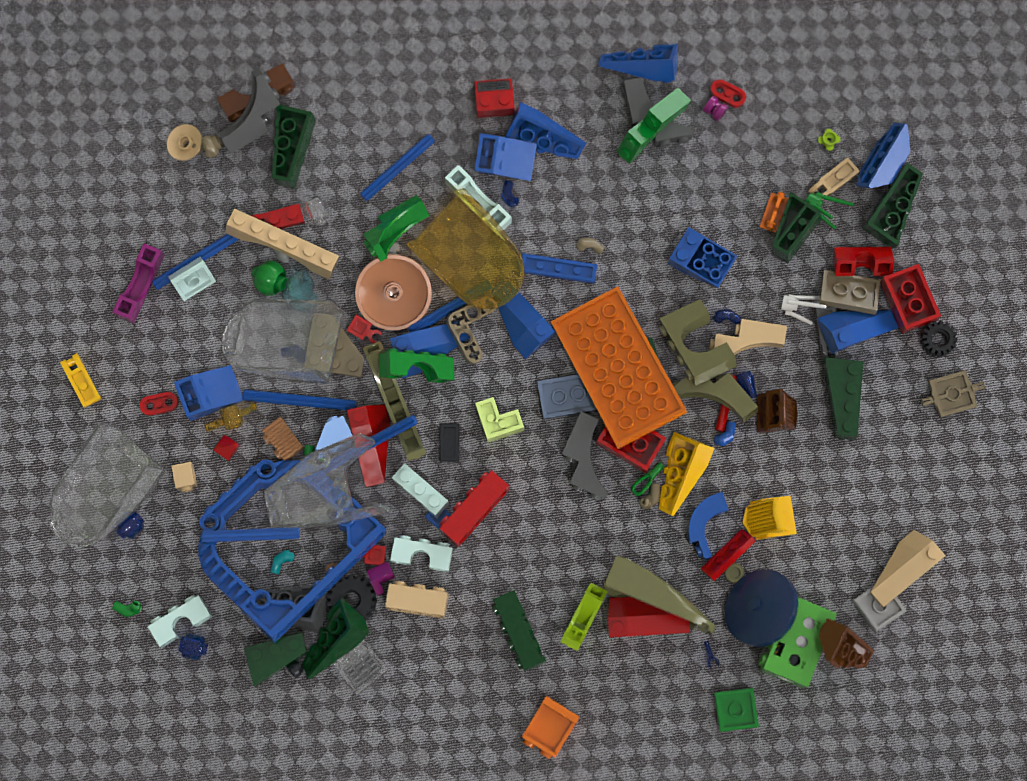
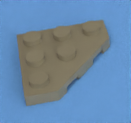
M314 313L305 370L362 378L365 359L338 321L332 315Z

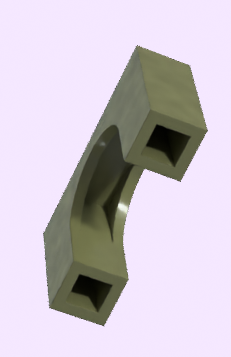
M701 299L659 318L661 335L667 337L669 340L667 344L670 350L676 352L677 362L680 366L683 365L686 370L684 372L689 381L692 380L695 386L737 366L736 356L727 342L702 353L693 352L684 346L683 342L689 333L710 323L709 312Z

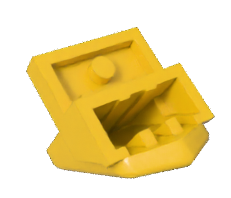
M791 496L759 499L749 502V505L746 507L742 523L748 533L755 537V540L797 534Z

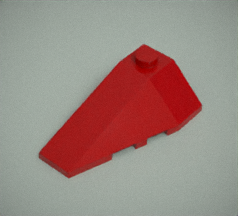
M385 404L367 405L347 410L355 445L390 427ZM388 440L358 455L366 488L385 483Z
M632 597L610 598L609 638L690 633L689 620Z

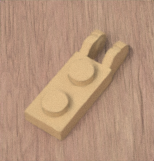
M847 157L820 178L818 183L811 187L808 192L809 194H814L822 186L826 190L823 195L831 196L859 174L860 171Z

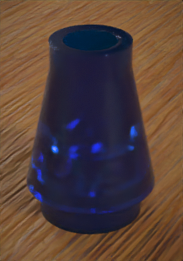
M749 370L736 375V381L749 397H757L754 374H751Z

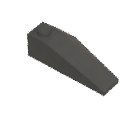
M302 585L300 588L284 587L281 590H263L267 591L273 600H291L297 605L312 590V585ZM327 593L292 627L318 633L326 616ZM260 598L256 604L264 605L267 600Z

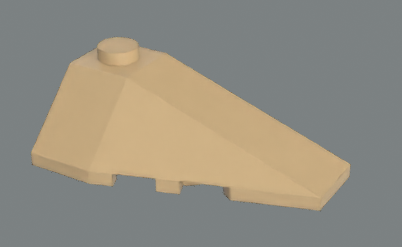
M913 530L896 546L886 567L870 591L871 595L883 608L946 555L933 540Z

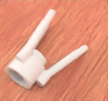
M784 295L781 310L786 311L785 315L793 316L810 325L813 324L812 321L792 311H797L798 305L826 308V305L799 301L820 300V296Z

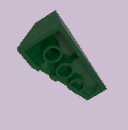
M339 599L327 614L328 621L324 628H320L318 632L320 636L317 643L312 644L302 663L307 679H312L353 650L369 634L364 617L343 599Z

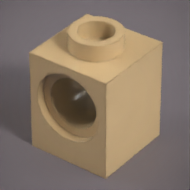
M191 462L172 465L175 488L178 491L181 490L182 493L193 491L194 487H198L194 465Z

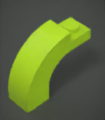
M590 582L560 641L569 648L579 650L608 592L607 590Z

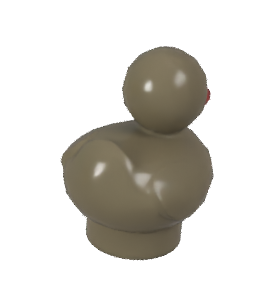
M217 134L214 136H203L202 146L198 154H202L205 151V157H216L219 150L224 147Z

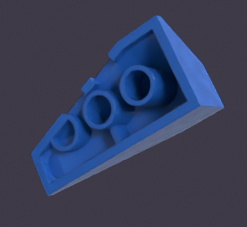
M678 44L655 45L652 50L643 51L642 48H637L636 51L629 54L625 51L603 54L599 60V66L653 81L669 83L675 81L677 74Z
M520 102L505 134L506 138L537 144V153L543 154V152L554 153L556 156L575 159L579 158L586 145L585 141L537 109Z
M504 279L491 290L494 298L497 300L498 309L512 344L525 360L555 336L553 328L507 279Z
M892 310L877 311L876 315L857 311L833 312L816 319L831 354L899 328Z

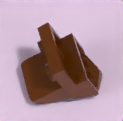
M782 389L757 394L758 433L782 430L793 431L796 429L798 412L795 398L785 393Z

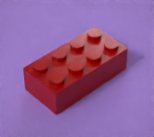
M492 470L489 473L485 472L478 480L480 481L479 485L476 488L474 486L471 487L466 493V499L463 503L459 501L452 509L454 513L450 517L446 516L440 522L439 529L441 534L457 548L460 547L509 492V485Z

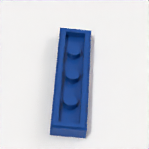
M522 253L520 273L595 284L597 264Z

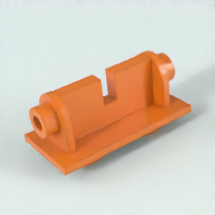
M771 192L760 228L777 233L788 198L784 197V193L778 192L775 194Z

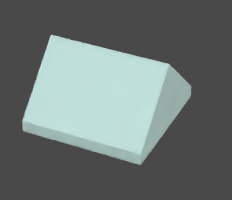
M201 256L168 276L183 301L216 282Z

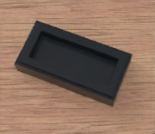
M440 423V462L459 463L460 424Z

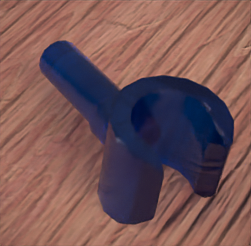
M704 641L708 655L707 665L711 668L710 661L715 659L717 666H719V660L714 657L709 641Z

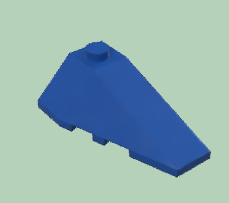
M460 321L452 322V324H456L458 326V323ZM447 324L390 338L392 348L398 349V352L413 350L414 354L430 352V355L447 354L458 347ZM465 333L460 335L462 343L469 339V336ZM411 366L407 376L402 377V379L420 374L422 371L416 366Z

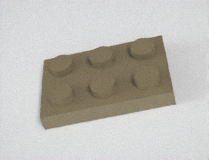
M824 270L819 304L876 315L880 280L856 275L835 276L834 271Z

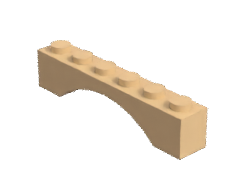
M235 208L226 224L225 233L242 241L254 242L278 250L295 259L311 272L330 280L337 265L339 255Z

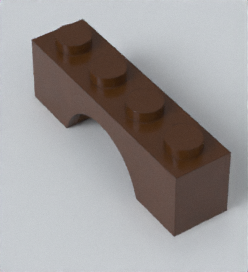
M283 63L267 71V75L271 80L268 84L271 89L273 87L276 89L279 96L287 95L296 88ZM233 89L217 98L229 122H235L248 105L251 95H243Z

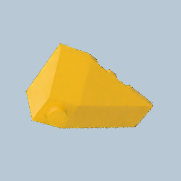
M673 432L666 452L668 464L664 468L663 473L666 474L665 484L661 487L659 510L671 516L676 514L707 468L714 451L713 447Z

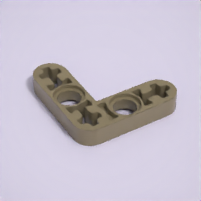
M486 296L452 313L446 320L447 327L465 361L472 365L477 364L482 359L483 353L468 325L490 315L497 309V300L492 296ZM486 301L492 303L490 308L488 307L481 311L480 307L484 306ZM470 308L474 309L477 312L476 318H470L467 315V310ZM463 316L464 318L458 323V326L451 323L453 317L458 319ZM463 333L469 336V342L466 344L460 341V335ZM470 344H473V346L470 349L468 348L467 350H465V347H468ZM471 351L477 353L476 360L469 357Z

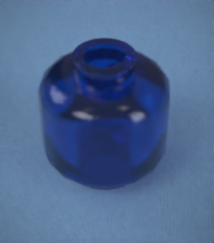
M126 511L115 522L118 528L116 532L123 539L126 537L134 539L144 529L143 523L145 521L136 511Z
M187 633L185 637L182 636L178 652H181L183 658L198 661L202 655L206 656L209 644H205L204 636Z

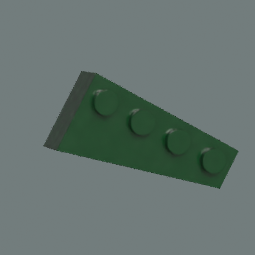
M825 357L822 361L835 439L854 441L858 437L864 361Z
M515 590L494 598V604L491 605L496 616L500 615L502 622L499 625L503 634L507 633L510 638L507 643L511 652L515 651L518 656L515 661L519 670L523 669L524 672H527L545 664L546 658L542 655L540 645L533 634L532 627L525 616L526 614Z

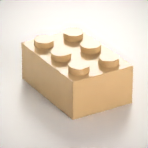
M394 581V584H389L385 607L391 611L445 619L449 595L448 592H445L444 588L433 587V590H428L424 585L414 584L413 587H409L405 582Z

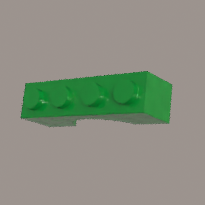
M387 349L385 353L379 354L380 378H401L407 376L411 366H416L424 373L428 382L447 383L454 380V358L446 357V354L430 355V352L414 354L413 350L398 352V349Z

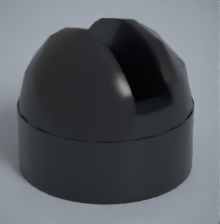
M294 661L286 667L296 679L304 670L303 665L299 668L297 667L300 663L298 661Z

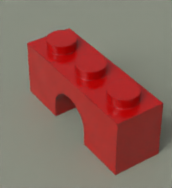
M834 247L832 263L835 276H854L855 268L857 267L871 269L873 276H887L893 274L894 256L891 247Z

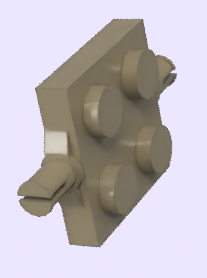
M966 370L929 380L931 396L920 399L923 407L934 404L939 418L978 407L975 400V391L985 389L983 381L972 384L968 379Z

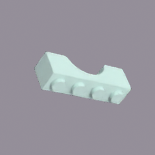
M459 165L445 177L446 185L497 235H500L512 223V217L499 204L490 200Z

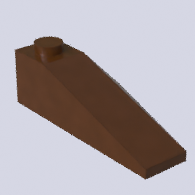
M827 618L820 628L819 639L826 661L835 668L867 667L875 650L849 627Z

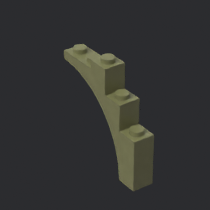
M381 341L363 347L374 379L394 425L409 417V410L396 379L380 378L379 354L385 353ZM415 426L398 434L408 461L419 459L427 454Z

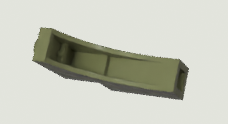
M729 372L726 375H720L714 384L709 379L695 386L693 381H689L687 377L672 384L680 399L697 397L716 401L730 409L743 424L758 413V406Z

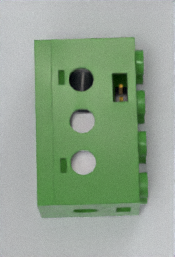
M798 597V612L792 627L780 640L765 646L768 649L759 659L758 665L761 666L759 671L802 689L807 688L823 650L819 639L820 628L827 618L834 621L837 613Z

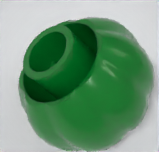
M265 261L259 267L256 266L252 271L255 288L265 296L276 295L278 292L283 291L287 285L286 271L276 261Z

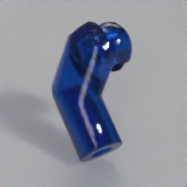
M505 181L501 198L508 207L514 208L519 204L518 197L516 198L512 194L514 183Z

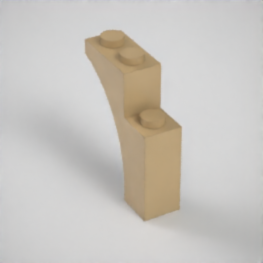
M741 319L740 323L736 324L734 335L738 337L716 334L714 339L710 340L709 350L726 342L734 355L754 347L783 348L787 326Z

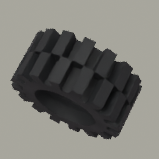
M939 321L938 323L933 322L924 329L920 337L922 338L920 344H923L922 349L927 351L926 354L930 353L932 354L931 357L938 356L940 358L948 355L955 348L957 333L953 331V326L950 328L948 326L949 323L943 324V321ZM934 333H942L945 336L946 342L943 346H936L932 342V335Z

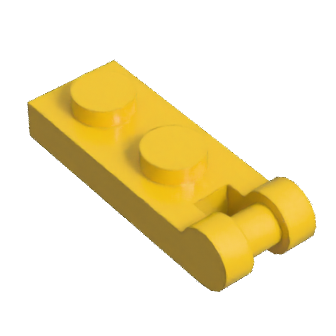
M78 353L72 355V358L67 361L64 359L60 362L84 408L102 399ZM76 364L78 368L71 371L70 367Z

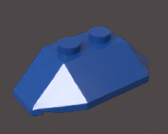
M893 123L890 129L878 140L858 174V187H879L892 184L897 178L898 172L910 154L909 132L906 123Z

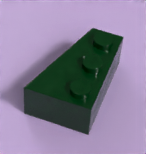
M792 192L789 194L772 245L773 254L786 263L791 261L821 221V211Z

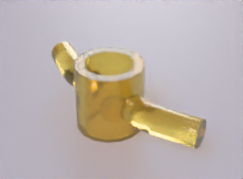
M251 403L239 410L238 405L222 409L220 411L221 419L204 425L206 432L225 426L226 430L242 426L244 424L242 417L257 409L256 404Z

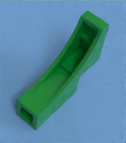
M679 88L675 89L649 109L644 119L627 132L616 152L628 164L632 163L656 135L686 110L691 100Z
M415 195L378 216L380 224L363 234L365 238L363 244L373 258L377 257L380 262L387 259L389 250L396 240L415 224L430 216L422 200Z

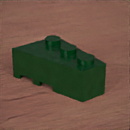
M303 633L279 638L275 643L268 641L244 648L254 687L259 686L308 653Z

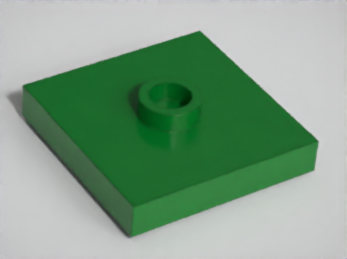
M754 688L714 693L719 732L759 727Z

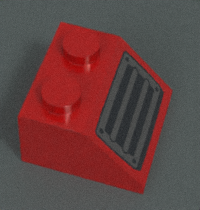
M512 78L475 81L477 118L511 116L515 114Z

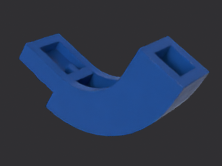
M723 492L703 500L692 513L688 523L687 536L689 545L697 543L698 546H695L698 557H702L703 561L712 557L705 537L707 522L711 518L729 511Z

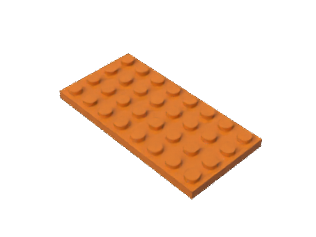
M618 286L551 321L618 449L688 413Z

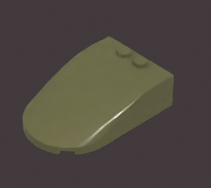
M616 555L603 586V589L608 591L607 595L615 598H636L689 620L690 629L713 635L716 626L680 592L653 572L632 562L630 559Z

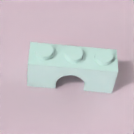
M405 463L392 477L398 486L413 496L435 518H438L450 505L445 497Z
M403 535L394 539L390 560L392 563L411 566L412 557L416 553L424 552L430 557L429 569L449 573L453 548L449 547L448 543L438 542V545L430 544V540L419 539L417 542L412 541L411 537Z
M192 595L184 600L185 604L178 607L176 605L169 609V614L164 617L158 616L151 620L152 624L147 627L159 647L163 648L179 638L175 630V625L179 619L189 618L193 626L197 627L213 617L201 596L195 597V595Z

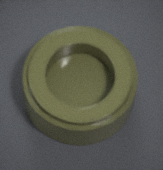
M733 563L724 572L726 580L730 583H737L744 576L743 567Z

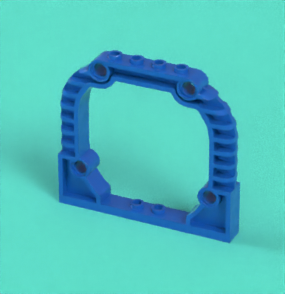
M265 459L256 466L252 465L242 479H237L228 492H223L214 505H210L205 509L204 515H202L199 522L202 531L227 530L226 521L261 488L272 489L283 480L298 481L307 486L336 513L337 527L339 530L347 532V549L350 553L335 568L333 566L329 568L325 573V577L321 581H316L311 587L312 590L297 605L291 600H273L270 594L262 589L255 592L252 591L222 562L217 552L216 544L218 542H202L200 535L198 557L206 576L273 643L282 637L386 535V528L353 497H349L318 467L301 460H281L273 463ZM265 469L271 470L267 475L262 474V471ZM344 517L351 518L348 523L341 522V519ZM209 522L215 523L212 528H207L206 524ZM260 598H265L267 600L264 605H258L256 603Z

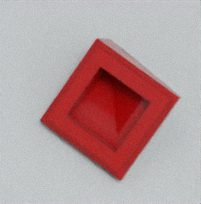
M224 435L213 451L229 461L240 445Z

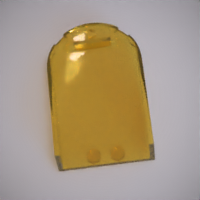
M465 188L457 189L454 192L456 194L455 198L416 240L410 241L406 245L468 305L479 309L501 307L510 302L522 287L525 275L522 255L490 213Z

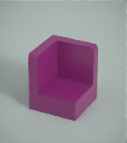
M388 562L367 571L377 596L384 593L381 584L395 577Z

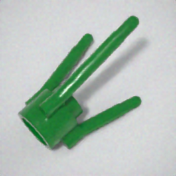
M817 192L816 195L810 193L805 201L821 211V219L833 229H836V226L825 217L833 219V216L821 208L824 203L821 199L854 206L852 202L823 195L820 192Z

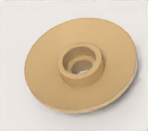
M189 124L177 126L172 130L167 139L169 154L180 161L190 160L195 157L202 146L200 131Z

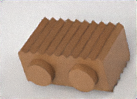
M281 416L262 429L264 432L262 438L268 446L272 443L276 450L273 453L279 461L282 459L284 461L291 460L304 450V447Z

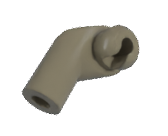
M580 238L576 244V248L579 251L591 248L598 255L605 250V247L594 238Z
M651 484L650 494L640 500L642 508L651 509L659 502L660 484Z

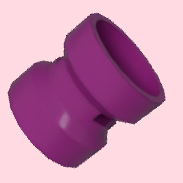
M712 96L702 111L706 114H711L713 119L718 122L729 107L724 103L721 104L718 98Z

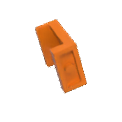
M546 696L522 735V738L525 739L523 743L532 749L534 746L541 749L540 754L548 759L551 756L556 758L580 717Z

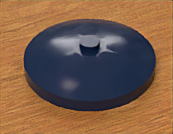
M759 569L746 574L733 586L726 600L725 621L729 631L736 639L753 647H764L777 642L786 635L796 619L798 612L796 589L788 578L774 570Z

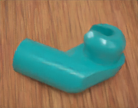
M283 550L275 555L270 573L279 575L282 564L286 561L292 562L294 560V553L289 550Z

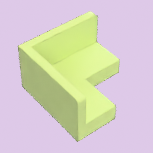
M494 397L475 403L487 443L524 431V425L518 409L499 415Z

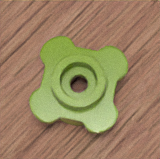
M826 129L823 136L818 138V143L823 144L826 150L831 151L834 145L839 143L841 139L834 131Z

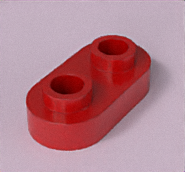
M722 79L715 80L711 85V95L718 98L719 101L733 108H739L744 105L746 93L741 88ZM721 88L723 92L718 93L716 89ZM733 97H738L739 101H734Z
M172 392L146 396L140 401V410L147 416L172 412L178 407L179 400ZM171 399L172 404L166 405V401ZM149 404L154 405L153 409L148 410L147 406Z

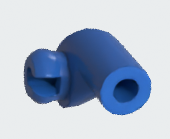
M727 422L725 432L721 435H716L714 443L725 446L732 442L736 423Z

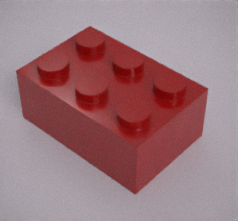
M919 264L887 275L880 281L902 334L933 323L941 317Z
M605 426L597 439L596 445L646 474L663 446L666 437L653 430L618 449Z

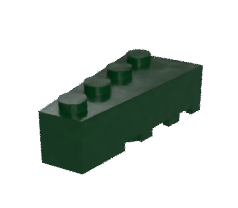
M279 105L276 107L277 117L275 119L276 133L274 137L275 149L272 179L277 185L295 189L316 118L310 111Z
M909 163L902 166L897 174V178L889 185L862 226V229L892 249L899 246L900 237L904 231L906 220L911 211V205L916 196L923 173Z

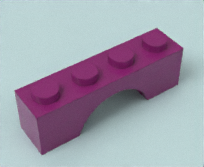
M145 243L143 244L136 259V267L131 282L125 292L119 296L113 309V314L116 317L132 324L135 323L150 290L152 281L155 279L165 257L161 250Z

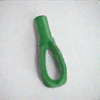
M659 462L651 471H648L646 475L639 478L631 486V492L635 496H641L649 488L655 477L665 468L664 465ZM649 478L645 487L640 492H636V485Z

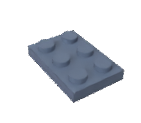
M579 374L537 381L544 420L580 414L581 412L598 411Z

